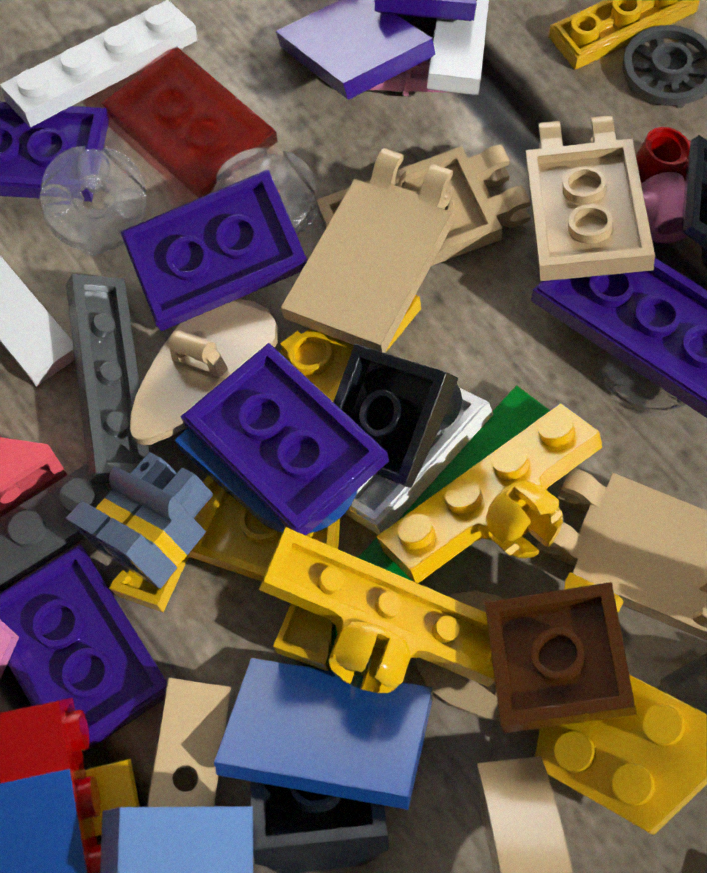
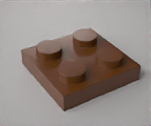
M612 582L485 602L500 724L504 733L637 715Z

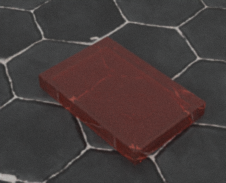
M175 47L101 102L103 108L107 109L111 120L198 198L215 192L278 142L275 129L178 47Z

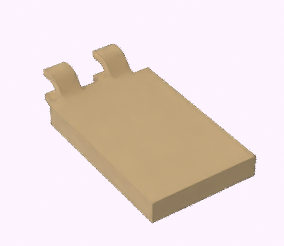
M612 115L591 117L593 138H590V143L563 146L560 121L538 123L540 135L539 149L526 150V166L540 281L653 271L655 253L633 139L616 140Z
M502 145L492 146L480 154L469 158L463 147L460 146L400 169L406 172L401 187L419 194L425 175L432 164L453 171V175L447 185L454 187V192L448 205L444 208L452 212L453 225L431 266L502 240L501 226L513 228L530 221L526 207L531 206V201L523 186L512 187L494 197H491L486 187L499 186L510 180V176L505 166L510 165V160ZM349 188L316 200L325 228H327Z
M383 148L374 164L369 184L356 179L352 182L281 306L284 319L352 345L358 344L385 353L453 225L452 212L444 209L454 192V187L447 185L453 175V171L432 164L425 175L419 194L401 187L406 176L405 171L398 169L404 159L403 154Z
M574 468L568 472L557 499L568 507L587 512L579 533L563 522L559 534L549 547L541 542L538 543L537 549L539 553L574 566L573 574L594 584L612 582L613 591L624 601V606L707 641V628L698 625L692 620L694 612L702 607L707 608V593L698 590L699 583L707 578V510L615 473H612L605 487L591 474L583 470Z

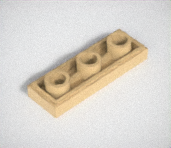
M168 678L147 807H214L218 782L214 761L225 732L231 687ZM178 770L188 771L194 779L193 789L187 792L178 790L172 780L174 772Z

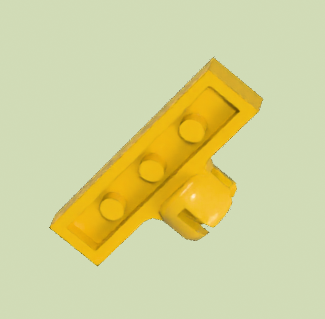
M559 404L380 533L377 539L383 552L415 583H420L472 543L481 539L492 540L509 556L524 559L535 557L539 554V550L523 536L529 532L539 542L549 547L556 539L563 524V514L559 508V500L547 491L548 487L603 447L600 432L564 405Z
M285 527L259 590L327 618L336 625L338 635L329 657V664L333 673L342 681L351 684L354 672L362 673L368 663L361 689L374 693H390L403 683L409 661L414 657L424 659L487 687L495 682L486 612Z

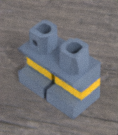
M149 452L131 474L114 466L109 476L112 490L98 506L94 508L81 501L65 519L100 553L161 589L206 533L194 518L211 499L213 493L194 473L184 468H181L176 473L161 457Z

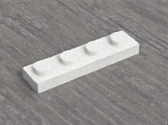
M166 0L1 83L0 88L4 100L29 127H32L197 41L196 27L169 0Z

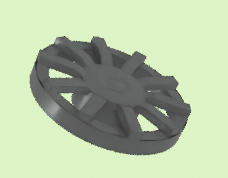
M676 25L654 26L638 33L628 44L622 62L623 73L630 91L634 90L637 94L649 100V104L676 105V108H682L685 104L700 98L702 99L707 95V69L693 68L691 65L703 59L707 61V40L691 29ZM663 38L679 39V42L665 43ZM654 40L656 48L652 53L642 45L645 42ZM688 42L698 49L699 52L691 54L685 45ZM636 52L650 62H634L632 57ZM635 71H649V73L639 78ZM688 75L706 78V80L701 85H698ZM654 80L658 82L655 89L647 84ZM682 83L689 91L681 92L679 84ZM665 85L670 86L671 93L663 92Z

